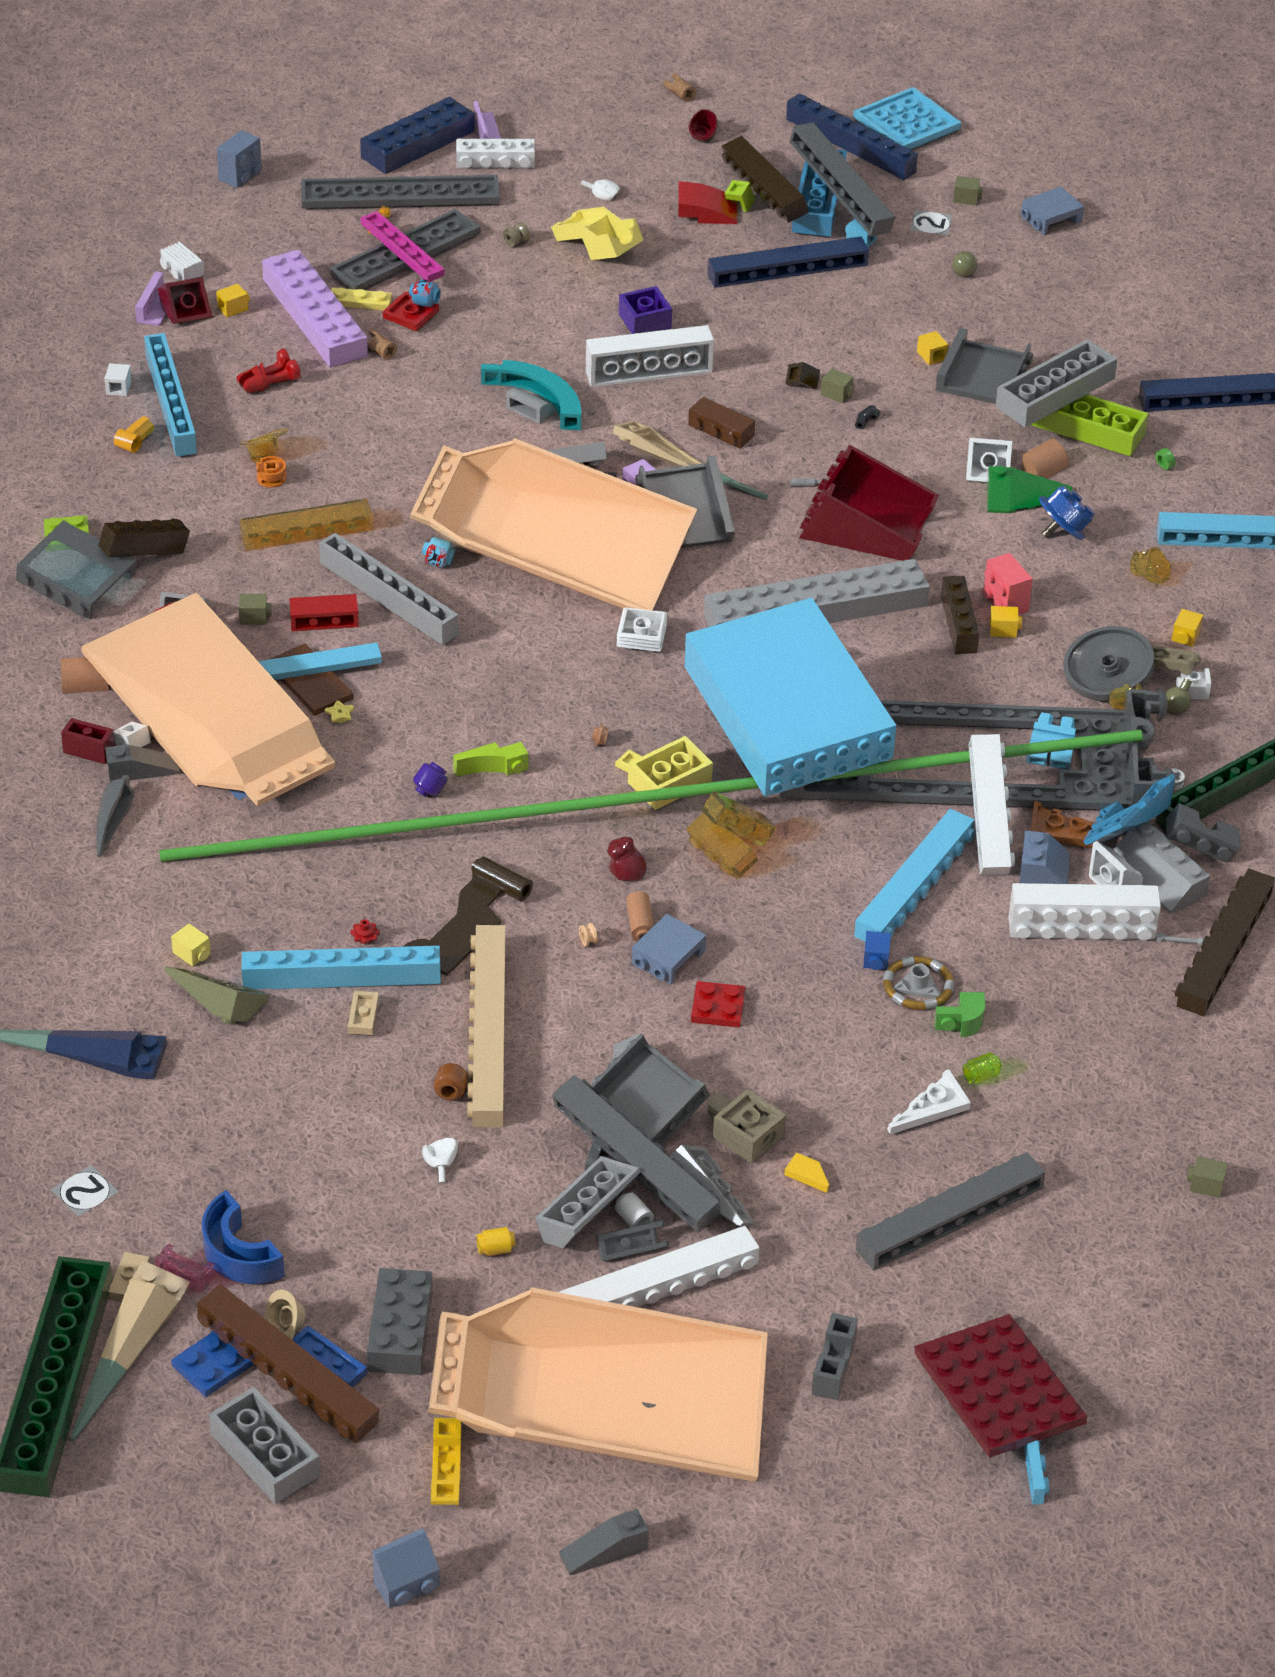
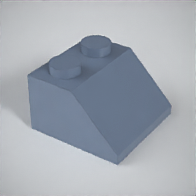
M1025 830L1019 883L1067 884L1070 852L1049 833Z
M423 1528L372 1551L374 1585L389 1609L396 1605H404L411 1598L422 1593L428 1594L435 1590L437 1586H440V1570Z

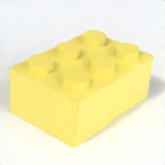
M684 736L629 762L628 783L635 791L712 782L713 762ZM679 798L647 803L654 810H657Z

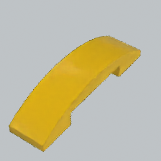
M434 1418L431 1505H459L461 1421L457 1418Z

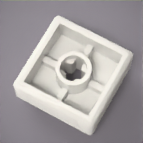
M623 608L617 633V646L625 649L660 652L667 627V613Z

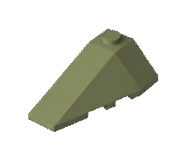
M165 967V972L208 1011L222 1017L221 1022L235 1025L236 1021L247 1022L269 1000L270 995L248 987L230 985L231 982L209 978L207 975L184 968Z

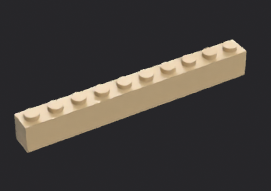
M476 925V935H471V950H475V953H471L470 967L475 968V971H470V986H475V989H470V1004H474V1008H469V1023H474V1026H469V1041H474V1045H469V1060H473V1064H468V1079H473V1083H468V1098H473V1102H468L467 1117H472L473 1127H503L505 925Z

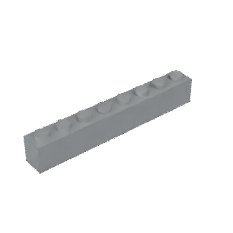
M337 533L319 542L320 563L441 645L459 635L457 613Z

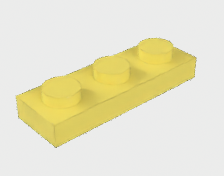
M331 289L343 307L385 310L392 301V293L383 291Z

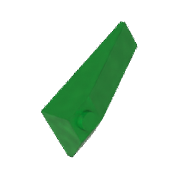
M989 466L987 476V512L1014 513L1017 509L1023 508L1032 510L1035 509V506L1042 505L1039 501L1041 495L1049 498L1059 487L1063 486L1072 492V486L1012 467Z

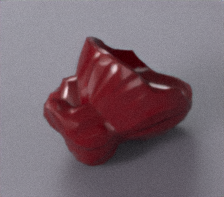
M701 109L694 114L688 124V130L693 139L704 142L713 138L718 127L715 113L710 109Z
M625 836L612 840L607 849V853L611 857L609 863L610 872L621 881H638L642 879L646 873L647 864L643 855L634 848L633 839Z

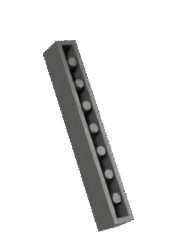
M814 123L794 126L789 142L871 237L890 233L895 216Z
M574 1074L552 1094L554 1107L613 1159L640 1168L641 1172L636 1179L698 1234L721 1213L720 1199L712 1190L707 1191L701 1186L700 1180L694 1174L689 1175L685 1172L677 1159L669 1158L660 1144L657 1142L652 1143L640 1127H634L629 1123V1119L622 1111L619 1110L617 1112L613 1109L605 1096L597 1095L589 1082L584 1079L581 1081Z
M1028 1152L1015 1156L1008 1162L994 1166L983 1174L973 1176L958 1186L950 1187L935 1197H929L914 1207H908L893 1217L885 1218L882 1222L870 1228H864L860 1233H857L856 1251L874 1271L1043 1189L1046 1172Z

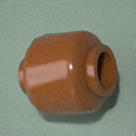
M454 1063L440 1066L434 1079L433 1088L435 1093L440 1098L449 1101L461 1098L465 1093L468 1082L466 1070Z

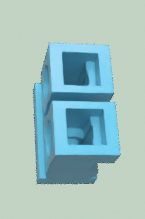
M1042 712L1038 722L1034 723L1030 743L1075 738L1074 718L1062 717L1061 726L1052 725L1053 715ZM1073 750L1051 752L1050 767L1070 770ZM1049 753L1026 755V763L1047 766Z

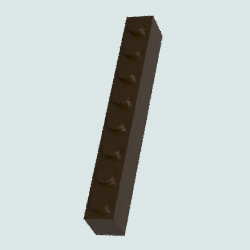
M742 135L721 145L723 150L721 155L724 162L729 164L734 172L736 171L741 179L750 182L754 192L757 195L760 194L762 200L768 202L772 210L775 209L780 218L783 217L790 223L809 213L804 196Z
M1248 868L1244 877L1240 876L1238 878L1236 891L1230 892L1227 907L1223 906L1221 908L1219 921L1213 922L1210 937L1206 936L1201 946L1202 951L1196 952L1192 963L1193 967L1187 968L1184 982L1179 983L1176 988L1175 996L1178 997L1176 1007L1203 1017L1205 1016L1273 893L1275 877Z

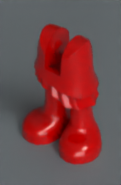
M283 348L278 350L276 354V363L264 367L263 363L259 366L255 365L253 368L239 374L236 380L245 392L252 393L264 391L272 383L300 379L301 370L295 359L290 360L287 350Z

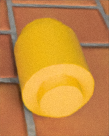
M508 1227L482 1230V1233L476 1234L479 1255L485 1254L487 1257L511 1253V1247L516 1246L514 1232L509 1231Z

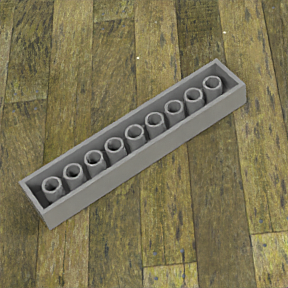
M916 559L706 594L704 595V616L709 627L813 598L828 623L928 606L930 586Z

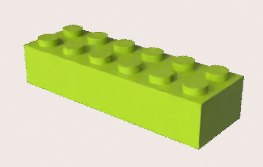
M1086 394L1031 425L1131 457L1146 434L1149 413Z

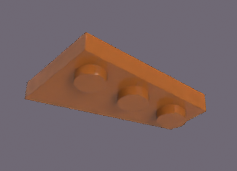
M1034 801L1030 831L1049 833L1060 844L1093 848V844L1085 845L1083 842L1088 832L1092 829L1093 822L1077 816L1073 818L1062 815L1061 810L1056 808L1049 810L1042 807V803Z

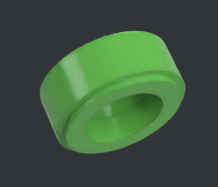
M1162 448L1156 452V461L1163 469L1169 470L1175 466L1176 460L1170 450Z

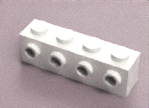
M456 139L457 168H534V139Z

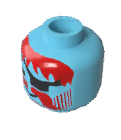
M433 537L430 542L424 543L421 554L425 555V562L438 568H445L447 565H451L456 549L453 548L452 542Z

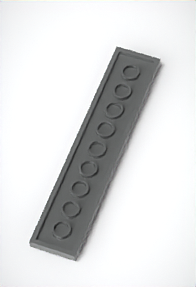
M498 175L301 179L302 208L499 204Z

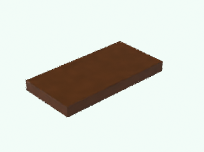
M304 643L270 659L314 652ZM333 671L281 679L315 716L324 712L325 708L333 707L336 701H340L343 704L354 699L353 692Z

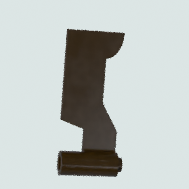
M485 856L476 859L471 867L472 880L460 891L457 914L430 940L416 939L402 947L440 946L441 973L447 976L473 951L471 950V935H476V925L501 924V920L488 906L502 893L523 902L532 891V880Z

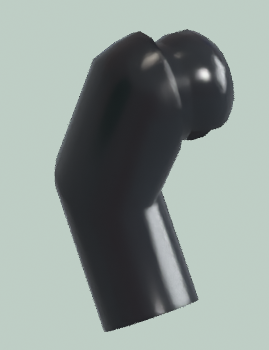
M870 405L859 412L855 427L864 429L867 419L871 417L874 420L879 417L880 410L876 409V406Z

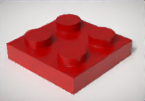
M405 291L383 310L382 314L384 319L417 332L439 312V304H434L432 307L416 305L413 303L409 292Z
M697 981L691 1022L740 1028L745 986Z

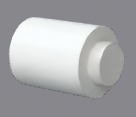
M624 1193L617 1199L615 1211L630 1227L653 1222L654 1214L635 1193Z

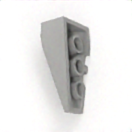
M681 1145L669 1156L671 1159H677L683 1166V1170L689 1175L694 1174L700 1180L701 1186L707 1191L712 1190L720 1199L721 1215L739 1226L750 1227L754 1224L741 1201L730 1195V1192L733 1190L732 1186L719 1177L723 1172L704 1147Z

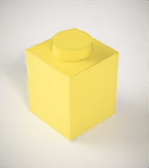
M187 924L171 936L173 953L192 967L200 961H205L211 954L210 938L191 924Z

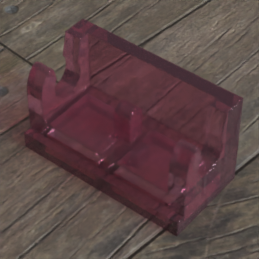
M166 1245L161 1253L155 1257L156 1266L189 1281L188 1288L202 1294L217 1275L216 1270L213 1268L215 1263L209 1261L205 1266H202L177 1255L173 1251V1245Z

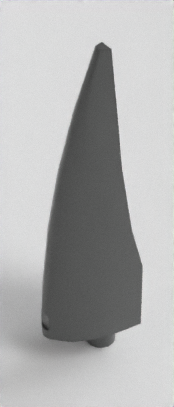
M123 775L121 779L109 782L104 788L96 826V845L99 857H102L113 834L129 811L135 793L129 785L131 778L128 775Z

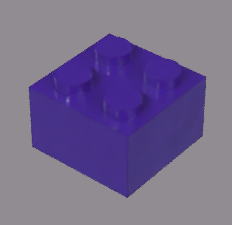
M657 286L619 294V316L631 334L672 329V307Z

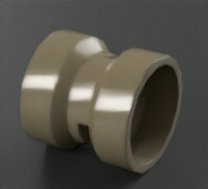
M519 222L514 227L503 229V239L507 245L514 247L519 242L528 241L530 239V231L524 222Z

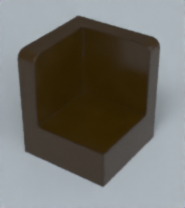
M804 362L788 364L785 384L788 386L804 385L811 389H817L820 370Z

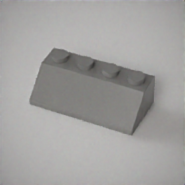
M1149 821L1129 830L1114 849L1127 863L1140 872L1143 876L1142 885L1158 886L1160 905L1170 914L1207 895L1210 875Z
M599 1157L535 1218L543 1242L564 1248L630 1185L641 1172L640 1168L606 1157Z

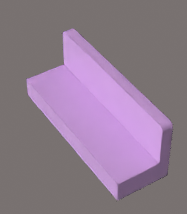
M473 101L475 126L479 138L501 139L493 112L481 113L478 101Z
M155 271L135 306L137 323L160 326L166 316L161 307L157 288L164 284L162 272Z

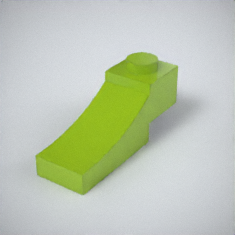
M495 742L453 755V771L457 777L480 772H502L508 776L528 770V752L522 742L501 748Z

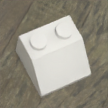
M970 438L966 481L987 482L989 466L1010 467L1012 441Z
M1098 841L1093 843L1089 877L1097 885H1142L1143 876L1127 863L1122 856Z

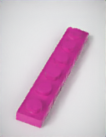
M378 211L360 217L362 226L423 279L434 281L445 276V269Z

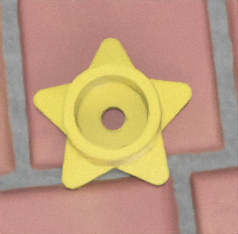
M336 701L333 707L325 708L324 712L331 715L332 722L343 723L351 720L350 712L354 710V706L343 705L340 701Z

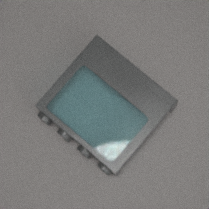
M63 520L17 564L16 581L50 598L59 605L72 610L76 614L91 619L93 605L122 576L131 579L135 575L137 560L131 556L108 557L98 546L99 539Z

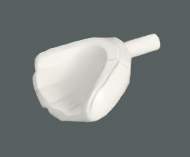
M584 180L581 182V185L591 188L597 198L611 201L620 190L619 185L610 180L595 181L594 184Z
M444 1138L430 1145H424L422 1148L424 1160L439 1170V1183H446L445 1168L450 1167L456 1157L458 1141L454 1138Z

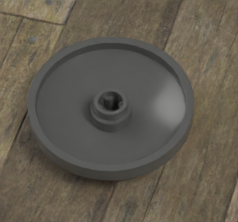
M1107 626L1091 630L1076 639L1067 650L1063 665L1066 680L1075 692L1089 699L1109 701L1126 697L1127 689L1139 690L1152 676L1155 658L1150 642L1141 633L1126 627Z

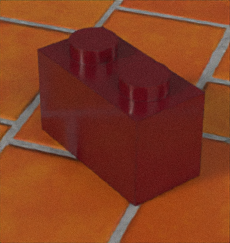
M71 718L61 732L63 753L106 764L105 748L115 746L114 729Z

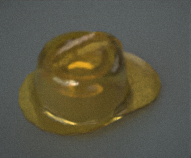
M277 429L255 439L243 441L240 445H246L252 462H261L260 459L276 454L278 450V437L287 433L289 429Z

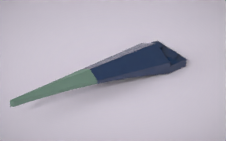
M0 1030V1042L52 1053L120 1075L139 1079H155L167 1046L166 1036L142 1035L141 1031Z

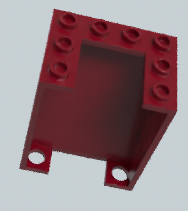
M849 444L845 452L843 450L839 452L835 460L837 462L836 466L834 464L830 466L826 473L828 478H823L819 483L817 489L820 492L817 491L811 501L814 504L809 506L805 514L808 517L804 518L799 527L802 529L799 538L896 560H909L918 548L923 536L920 533L925 520L934 509L939 494Z

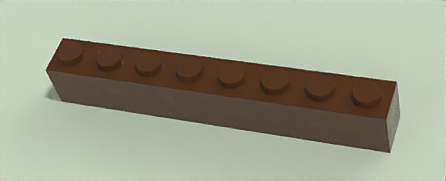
M219 1284L198 1302L197 1318L204 1327L213 1330L224 1343L232 1345L244 1359H249L257 1365L263 1374L271 1376L283 1390H288L296 1396L303 1406L310 1407L323 1422H328L335 1427L342 1437L349 1438L354 1443H357L378 1424L379 1408L222 1284Z

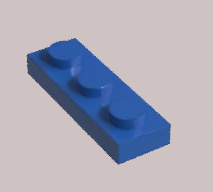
M308 1325L293 1338L295 1343L351 1387L367 1375V1367Z

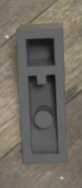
M133 745L105 748L110 782L121 779L123 775H128L131 780L180 774L179 766L167 753Z
M635 1509L611 1517L560 1550L559 1554L569 1575H573L648 1550L649 1530L639 1510Z

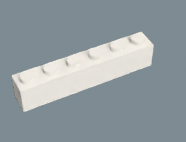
M1000 734L971 735L968 745L980 876L1009 875L1011 867L1015 865L1014 852L1010 853L1013 834L1012 830H1008L1011 812L1010 808H1006L1009 790L1008 786H1004V778L1007 776L1006 764H1002V757L1005 755L1004 742H1000Z

